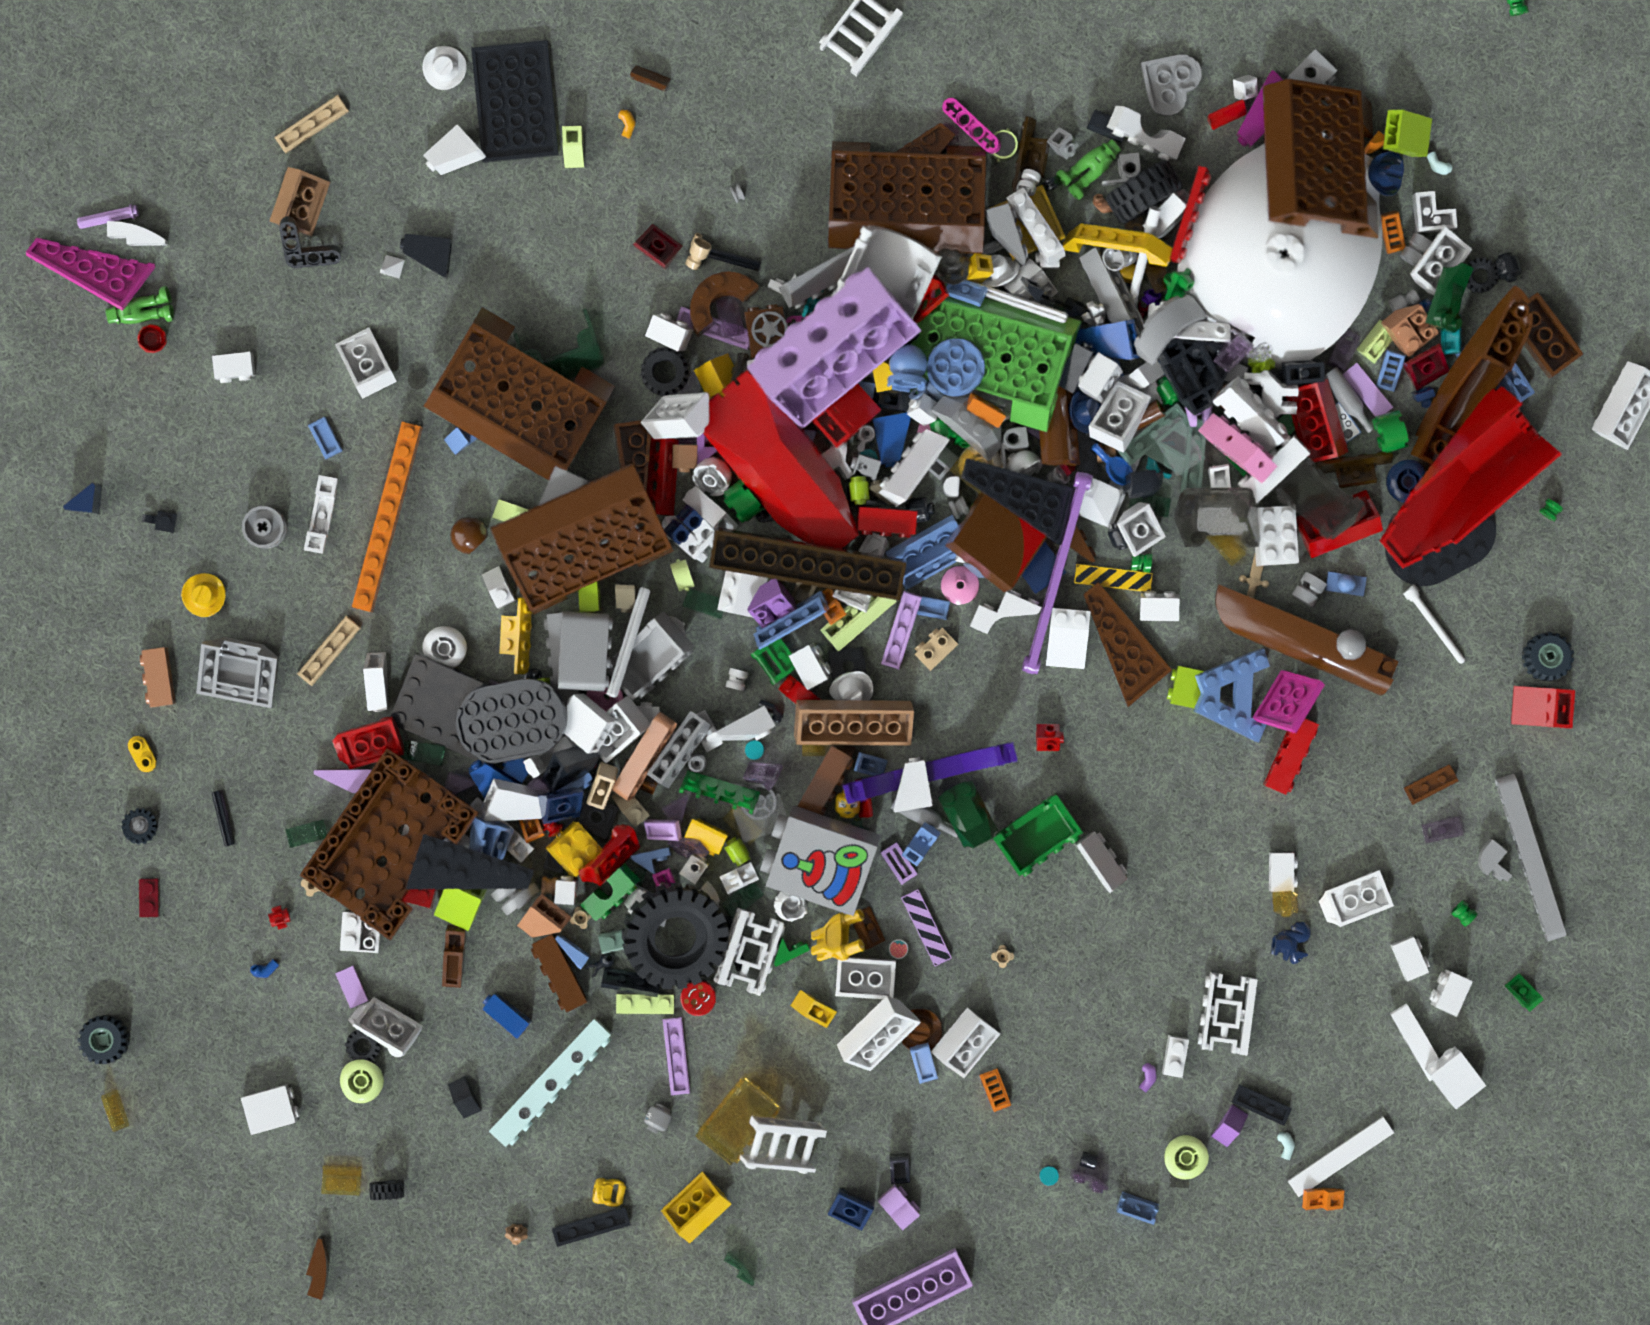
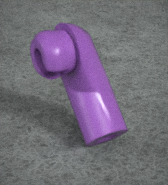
M1145 1063L1142 1066V1071L1145 1072V1080L1139 1087L1144 1092H1147L1157 1079L1156 1068L1150 1063Z

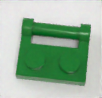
M781 638L750 654L768 675L772 686L795 670L789 658L792 653ZM764 651H767L781 671L780 674L776 675L762 655Z

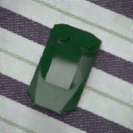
M1462 262L1454 267H1443L1425 323L1447 333H1455L1461 328L1462 320L1459 311L1464 291L1474 269L1473 267Z
M972 780L962 782L946 790L938 797L964 848L971 847L974 849L994 838V834L998 829Z

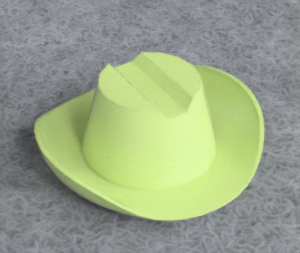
M351 1061L341 1072V1089L345 1096L353 1102L367 1103L376 1098L383 1088V1073L377 1065L370 1061Z
M1183 1135L1174 1138L1168 1144L1165 1151V1164L1173 1176L1179 1179H1192L1200 1175L1207 1167L1209 1160L1208 1150L1199 1139Z

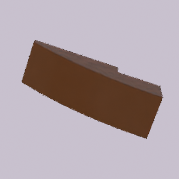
M447 925L442 974L443 987L461 988L466 930L456 925Z
M320 1235L306 1275L313 1277L307 1295L322 1300L328 1282L329 1259L325 1238Z

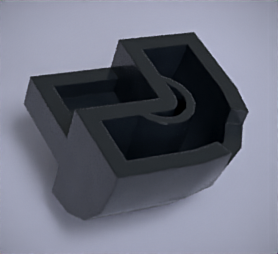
M1156 470L1130 472L1126 475L1127 484L1122 487L1123 495L1129 494V499L1142 497L1144 500L1150 498L1160 490L1163 484V471H1159L1157 474Z

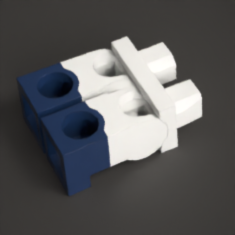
M687 504L676 518L690 532L675 519L668 524L664 531L690 557L704 562L708 558V554L704 550L708 545L712 548L715 531L694 508Z

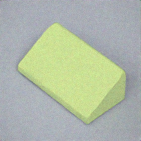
M1382 320L1377 322L1356 349L1374 364L1393 341L1381 324Z

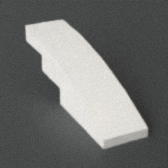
M1404 1004L1391 1012L1390 1015L1426 1077L1431 1081L1432 1079L1425 1069L1432 1061L1439 1058L1407 1004Z

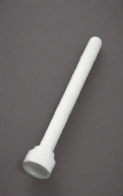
M1413 585L1404 591L1403 595L1405 598L1415 603L1459 663H1464V656L1419 597L1420 590L1417 586Z

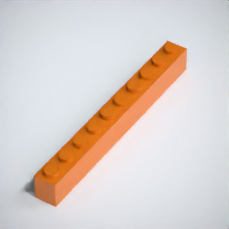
M406 422L401 423L354 596L353 608L373 612L423 430L421 426Z

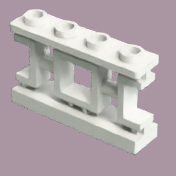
M737 907L729 936L727 937V951L722 953L724 958L721 964L718 965L714 981L731 987L734 978L749 982L746 991L760 996L767 986V981H765L767 974H770L772 971L773 963L771 962L773 956H776L778 952V941L785 931L784 923L770 918L767 927L753 923L755 914ZM745 924L754 928L751 938L741 935ZM762 930L772 933L768 944L759 941ZM746 941L761 946L755 963L740 959ZM733 961L743 964L740 974L730 972ZM750 967L760 970L757 980L747 977Z
M1210 972V976H1206L1205 987H1208L1207 995L1203 996L1202 1006H1205V1014H1201L1200 1025H1203L1202 1033L1198 1034L1197 1044H1200V1048L1203 1050L1213 1051L1214 1041L1232 1043L1231 1053L1248 1055L1258 979L1241 976L1240 985L1222 983V973ZM1217 979L1216 986L1226 988L1225 999L1215 998L1214 1005H1211L1214 982ZM1245 983H1247L1244 1009H1242V1001L1232 1000L1234 989L1244 991ZM1219 1003L1237 1005L1235 1023L1217 1021ZM1212 1017L1211 1025L1221 1026L1220 1037L1209 1036V1043H1206L1209 1020ZM1240 1021H1242L1239 1047H1237V1039L1227 1038L1229 1028L1239 1029Z

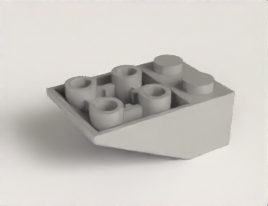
M1008 203L986 210V218L992 236L1022 266L1025 265V261L1028 259V252L1025 244L1021 245L1022 232L1020 226L1016 227L1015 225L1017 217L1014 207L1010 208Z

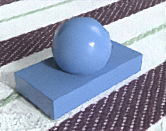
M1328 572L1325 591L1364 596L1367 577Z

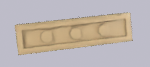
M337 95L275 136V139L286 154L348 113L349 110L340 96Z
M346 615L297 674L309 685L313 686L361 627Z

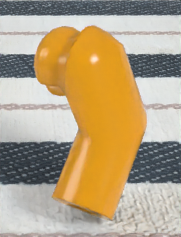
M621 110L618 117L625 125L621 135L630 139L636 121L629 110Z

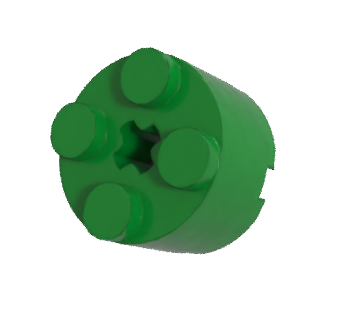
M1399 410L1378 415L1372 419L1374 430H1377L1379 437H1376L1377 445L1381 448L1382 452L1389 453L1409 447L1406 443L1409 440L1405 423L1399 420V417L1402 416Z
M741 479L724 492V502L730 509H735L736 516L741 523L750 521L765 509Z

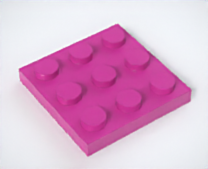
M1281 670L1254 714L1253 719L1259 723L1296 733L1325 684L1317 679Z

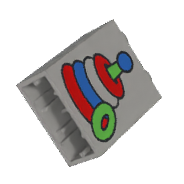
M793 805L789 817L778 815L772 833L773 837L781 839L778 851L767 849L760 871L770 874L766 887L854 916L878 847L880 835Z

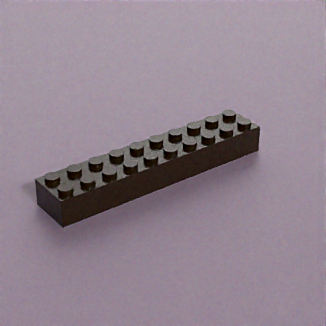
M716 527L709 568L900 601L907 560Z

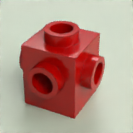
M1036 724V750L1060 751V743H1064V733L1060 732L1059 724Z

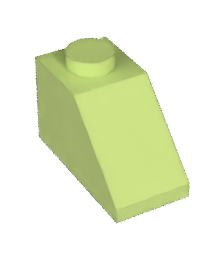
M498 499L492 517L506 521L528 511V509Z

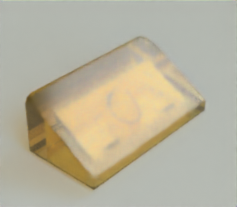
M118 1090L103 1094L101 1099L112 1131L115 1132L128 1127L129 1122Z

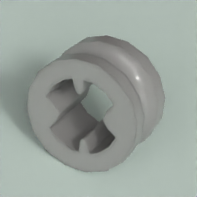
M736 184L735 188L730 187L736 203L740 199L745 200L739 184Z

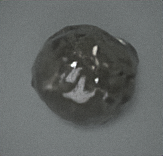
M944 248L938 252L941 259L936 268L937 277L945 284L956 285L963 283L969 274V259L956 249Z

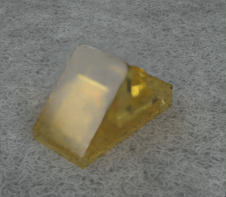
M1221 525L1206 537L1231 567L1246 555L1235 542L1234 537Z

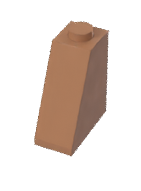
M541 894L517 926L533 938L561 932L572 917Z

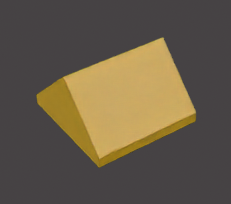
M728 353L709 360L694 370L704 392L709 395V399L717 393L724 397L725 395L721 390L733 380L737 385L740 384L737 380L739 375Z

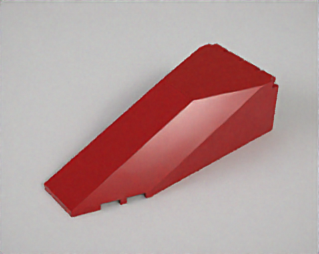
M746 370L737 377L739 385L733 380L721 390L725 395L724 397L717 393L709 399V423L704 428L703 434L778 525L803 542L843 549L857 538L859 533L853 515L850 512L840 477L804 429H801L768 397L751 372Z
M1503 386L1496 391L1492 389L1482 398L1413 489L1379 540L1402 569L1422 560V556L1433 551L1436 553L1440 552L1441 547L1452 542L1454 544L1460 542L1562 455L1560 451L1540 436L1536 429L1530 425L1529 420L1520 412L1519 407L1522 403Z

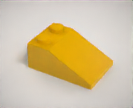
M694 817L684 838L687 839V844L695 848L698 845L704 847V852L714 856L715 853L720 854L729 833Z

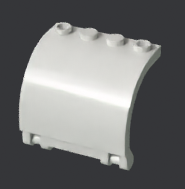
M863 226L861 229L862 234L856 240V246L842 277L838 280L837 290L833 291L832 296L845 286L846 280L852 274L862 272L868 267L898 299L913 319L940 262L941 256L922 243L896 231L878 226Z

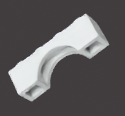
M1115 106L1107 125L1108 128L1113 130L1112 133L1119 137L1125 136L1128 138V142L1134 145L1140 144L1143 146V150L1150 153L1156 152L1160 159L1166 161L1169 159L1177 160L1186 139L1171 130L1162 129L1154 136L1149 137L1141 127L1140 114L1124 106Z
M1022 187L1008 196L1007 202L1010 208L1014 207L1017 219L1028 230L1048 265L1050 266L1066 256L1063 246L1024 188Z

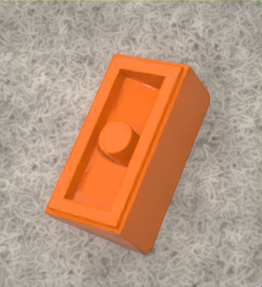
M973 392L970 393L967 410L999 428L1006 418L1004 411Z

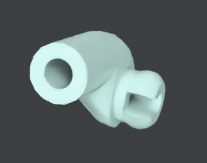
M1436 152L1428 154L1427 158L1434 172L1447 175L1452 171V165L1448 162L1439 161Z
M1282 1131L1277 1136L1278 1141H1281L1284 1146L1281 1157L1290 1160L1295 1143L1291 1134Z

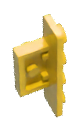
M523 597L518 598L517 616H501L499 654L515 655L514 674H525L530 666L529 652L531 647L532 612L529 610Z

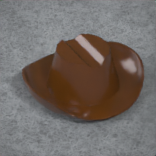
M926 1009L911 1010L921 1023L901 1041L902 1044L910 1050V1047L928 1043L930 1050L933 1049L942 1035V1025L939 1018L933 1012Z

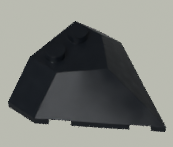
M1174 338L1160 354L1161 368L1178 400L1194 416L1212 407L1214 398L1218 390H1220L1241 345Z

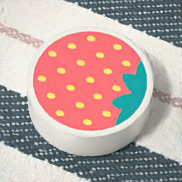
M896 939L890 943L889 952L892 957L901 959L907 955L908 946L905 941Z

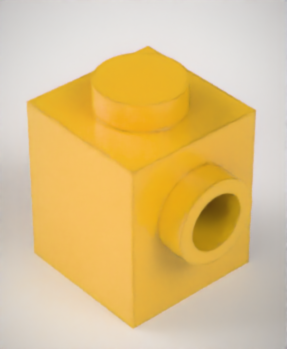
M975 253L963 263L965 279L971 282L983 283L994 273L991 255Z

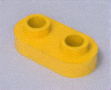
M141 736L132 737L128 742V749L137 767L143 772L153 771L157 765V760L147 740ZM136 742L140 743L139 749H135L134 744ZM145 759L149 760L148 766H144L143 761Z

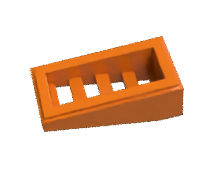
M1391 211L1380 214L1382 237L1387 254L1403 250L1406 245L1399 212ZM1394 218L1393 222H1385L1387 219ZM1396 226V229L1387 231V227ZM1398 233V237L1389 239L1388 235ZM1400 241L1399 245L1390 246V243Z
M997 1068L979 1075L993 1112L1011 1106ZM996 1075L997 1079L986 1083L985 1079ZM999 1083L1000 1086L989 1090V1086ZM1001 1090L1003 1092L1002 1094L997 1095L995 1097L991 1096V1094ZM1005 1097L1006 1101L995 1105L994 1101Z

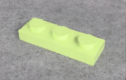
M616 994V1014H674V994H658V997L641 994Z

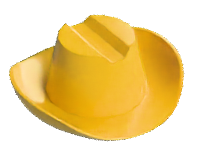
M196 574L185 582L181 593L182 601L192 614L199 617H209L216 614L223 606L225 587L221 580L212 574Z

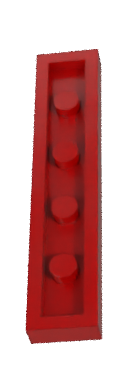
M1199 166L1170 256V259L1175 263L1181 264V260L1185 259L1187 242L1193 236L1191 228L1193 222L1196 223L1198 220L1199 211L1197 210L1199 204H1202L1204 201L1205 193L1203 191L1205 185L1208 186L1211 178L1210 171L1206 167Z

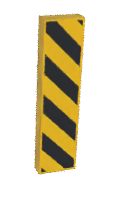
M1076 564L1074 583L1095 585L1099 582L1102 587L1145 592L1151 591L1153 573Z

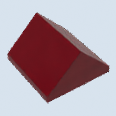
M653 223L633 244L637 250L665 270L683 247Z
M1440 344L1433 346L1403 364V368L1416 390L1450 371Z

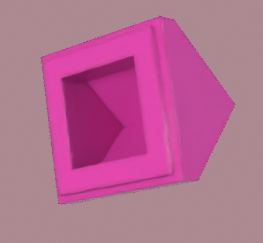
M670 868L652 875L656 887L660 886L662 881L665 883L667 881L669 886H671V883H676Z

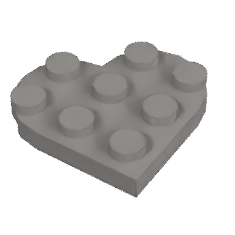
M1175 55L1141 62L1148 102L1156 114L1162 116H1172L1179 113L1184 108L1187 93L1193 91L1199 85L1202 77V69L1199 63L1188 55Z

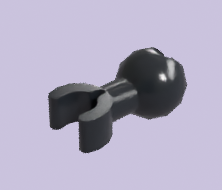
M611 953L602 954L598 962L588 964L585 969L596 967L595 973L591 975L593 978L601 968L610 967L614 964V956Z

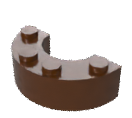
M737 272L716 273L702 281L696 288L690 304V321L697 337L713 326L714 321L710 315V308L717 299L723 296H732L744 303L758 292L759 286L748 276Z

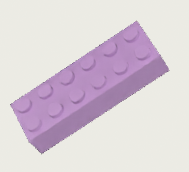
M956 1248L852 1299V1303L863 1325H896L972 1287L973 1283Z

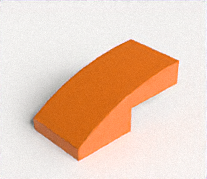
M1378 130L1364 148L1365 155L1383 147L1385 134Z
M827 588L823 593L829 605V610L824 613V616L829 624L832 625L844 617L846 612L841 602L834 599L833 589Z
M1334 1188L1304 1189L1302 1208L1305 1210L1323 1208L1326 1211L1343 1209L1345 1190Z

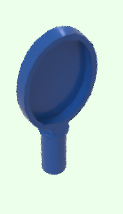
M1097 443L1094 444L1091 449L1106 463V471L1110 479L1118 485H1126V475L1133 472L1132 467L1122 457H1110Z

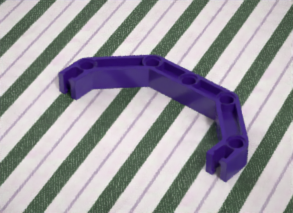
M1009 742L925 762L928 782L966 772L1017 762L1018 760L1014 744ZM904 768L843 784L847 804L898 790Z

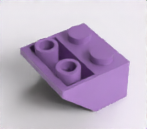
M772 579L758 588L747 610L762 628H765L795 611L797 606L793 596L781 582Z

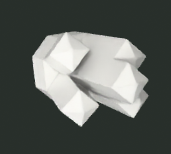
M1093 300L1086 303L1090 312L1081 315L1083 320L1089 327L1104 325L1106 313L1103 304H1094Z

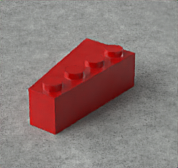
M1304 719L1296 733L1286 731L1265 779L1264 786L1285 795L1287 792L1292 791L1295 784L1293 779L1301 771V762L1310 750L1309 745L1317 734L1319 724Z

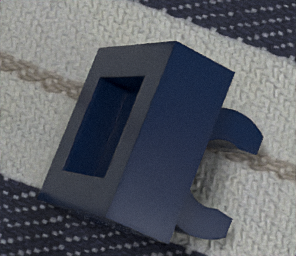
M1430 386L1411 392L1413 399L1416 402H1421L1424 409L1429 408L1431 404L1430 398L1435 397L1434 389Z

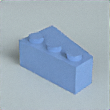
M476 817L471 824L469 849L503 860L514 829L500 821H484L483 818Z

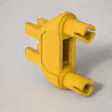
M861 909L855 910L854 916L843 912L838 913L824 927L811 932V939H817V945L811 947V954H817L818 961L831 957L845 961L849 959L850 955L864 951L865 946L861 939L849 943V927L853 923L864 920L863 911Z

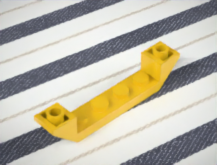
M1080 223L1071 230L1062 244L1065 251L1078 253L1083 244L1145 253L1150 264L1163 266L1168 265L1173 248L1150 233Z

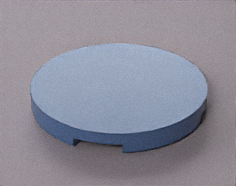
M947 339L939 343L932 350L928 358L927 374L931 384L939 392L948 396L959 397L969 394L978 387L985 373V362L982 353L973 343L965 339Z

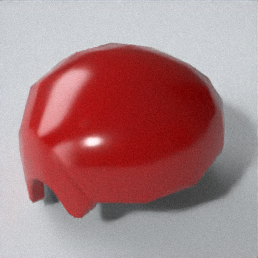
M149 324L141 328L137 341L141 349L147 353L154 354L160 352L167 343L166 333L158 325Z

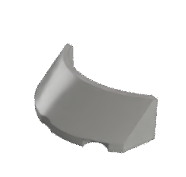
M1185 294L1183 298L1175 296L1156 309L1144 323L1142 334L1136 337L1134 342L1137 355L1153 366L1166 345L1178 332L1196 321L1206 320L1208 316L1191 295Z

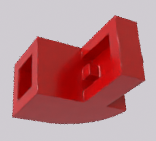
M791 675L778 688L795 704L796 700H821Z

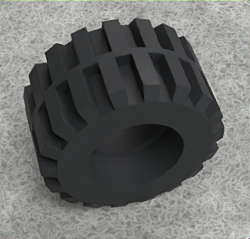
M664 347L656 348V350L649 352L647 357L645 356L643 364H641V377L645 386L652 393L658 396L676 395L680 390L684 389L690 372L688 363L680 352ZM661 361H669L676 367V376L669 383H661L654 377V368Z

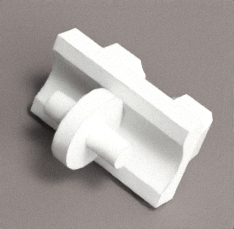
M751 862L720 876L727 894L759 880Z

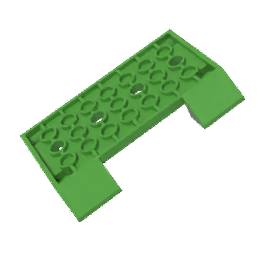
M940 288L936 291L934 298H937L942 293ZM948 296L917 324L921 329L919 332L920 336L911 345L923 351L928 364V358L932 350L939 343L947 339H965L973 343L982 353L985 362L983 379L975 390L1012 400L1010 422L1047 432L1058 399L1056 392L1066 360L1073 350L1081 321L1067 317L1066 322L1061 323L987 297L984 298L979 307ZM928 300L924 301L922 310L926 308ZM932 333H938L939 335L935 343L929 341V336ZM1006 353L1011 354L1012 357L1009 363L1001 361L1002 356ZM1041 364L1048 365V371L1044 374L1038 372V367ZM927 368L925 374L922 376V378H924L926 382L930 381L927 374Z

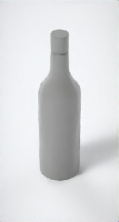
M1338 367L1334 368L1325 375V379L1328 378L1332 394L1345 412L1356 417L1369 433L1374 427L1364 414L1363 402Z
M928 807L898 812L920 825L926 822L935 827V829H940L957 838L954 828L946 824L941 819L939 813Z

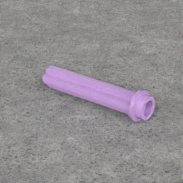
M129 204L128 207L79 217L77 224L80 229L106 224L107 221H119L128 218L136 219L139 216L136 205Z

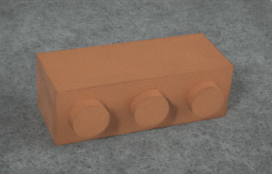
M168 647L142 650L140 664L144 666L145 674H142L143 684L147 685L148 693H145L146 703L150 705V708L176 704Z

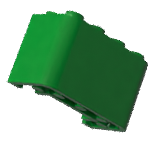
M1053 794L996 833L993 840L1018 876L1023 875L1026 877L1034 871L1032 869L1034 864L1038 863L1040 865L1049 859L1047 855L1052 852L1056 854L1064 848L1063 844L1068 842L1071 844L1075 843L1081 838L1080 834L1083 832L1059 797Z

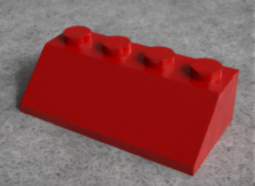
M1328 378L1325 379V382H1313L1298 386V396H1286L1287 402H1296L1297 414H1291L1297 437L1310 450V454L1304 459L1305 465L1348 453Z
M1366 490L1296 517V524L1311 558L1383 531L1381 517Z

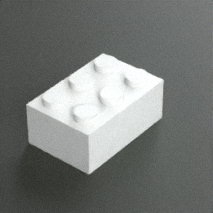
M1295 505L1254 508L1253 524L1256 566L1299 563Z
M629 696L623 698L606 712L616 720V723L598 751L605 763L618 756L650 726V722Z
M849 957L845 961L838 960L836 996L884 999L886 996L893 998L896 960Z

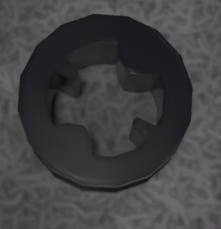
M1057 176L1042 183L1046 187V192L1061 186V183L1057 182Z

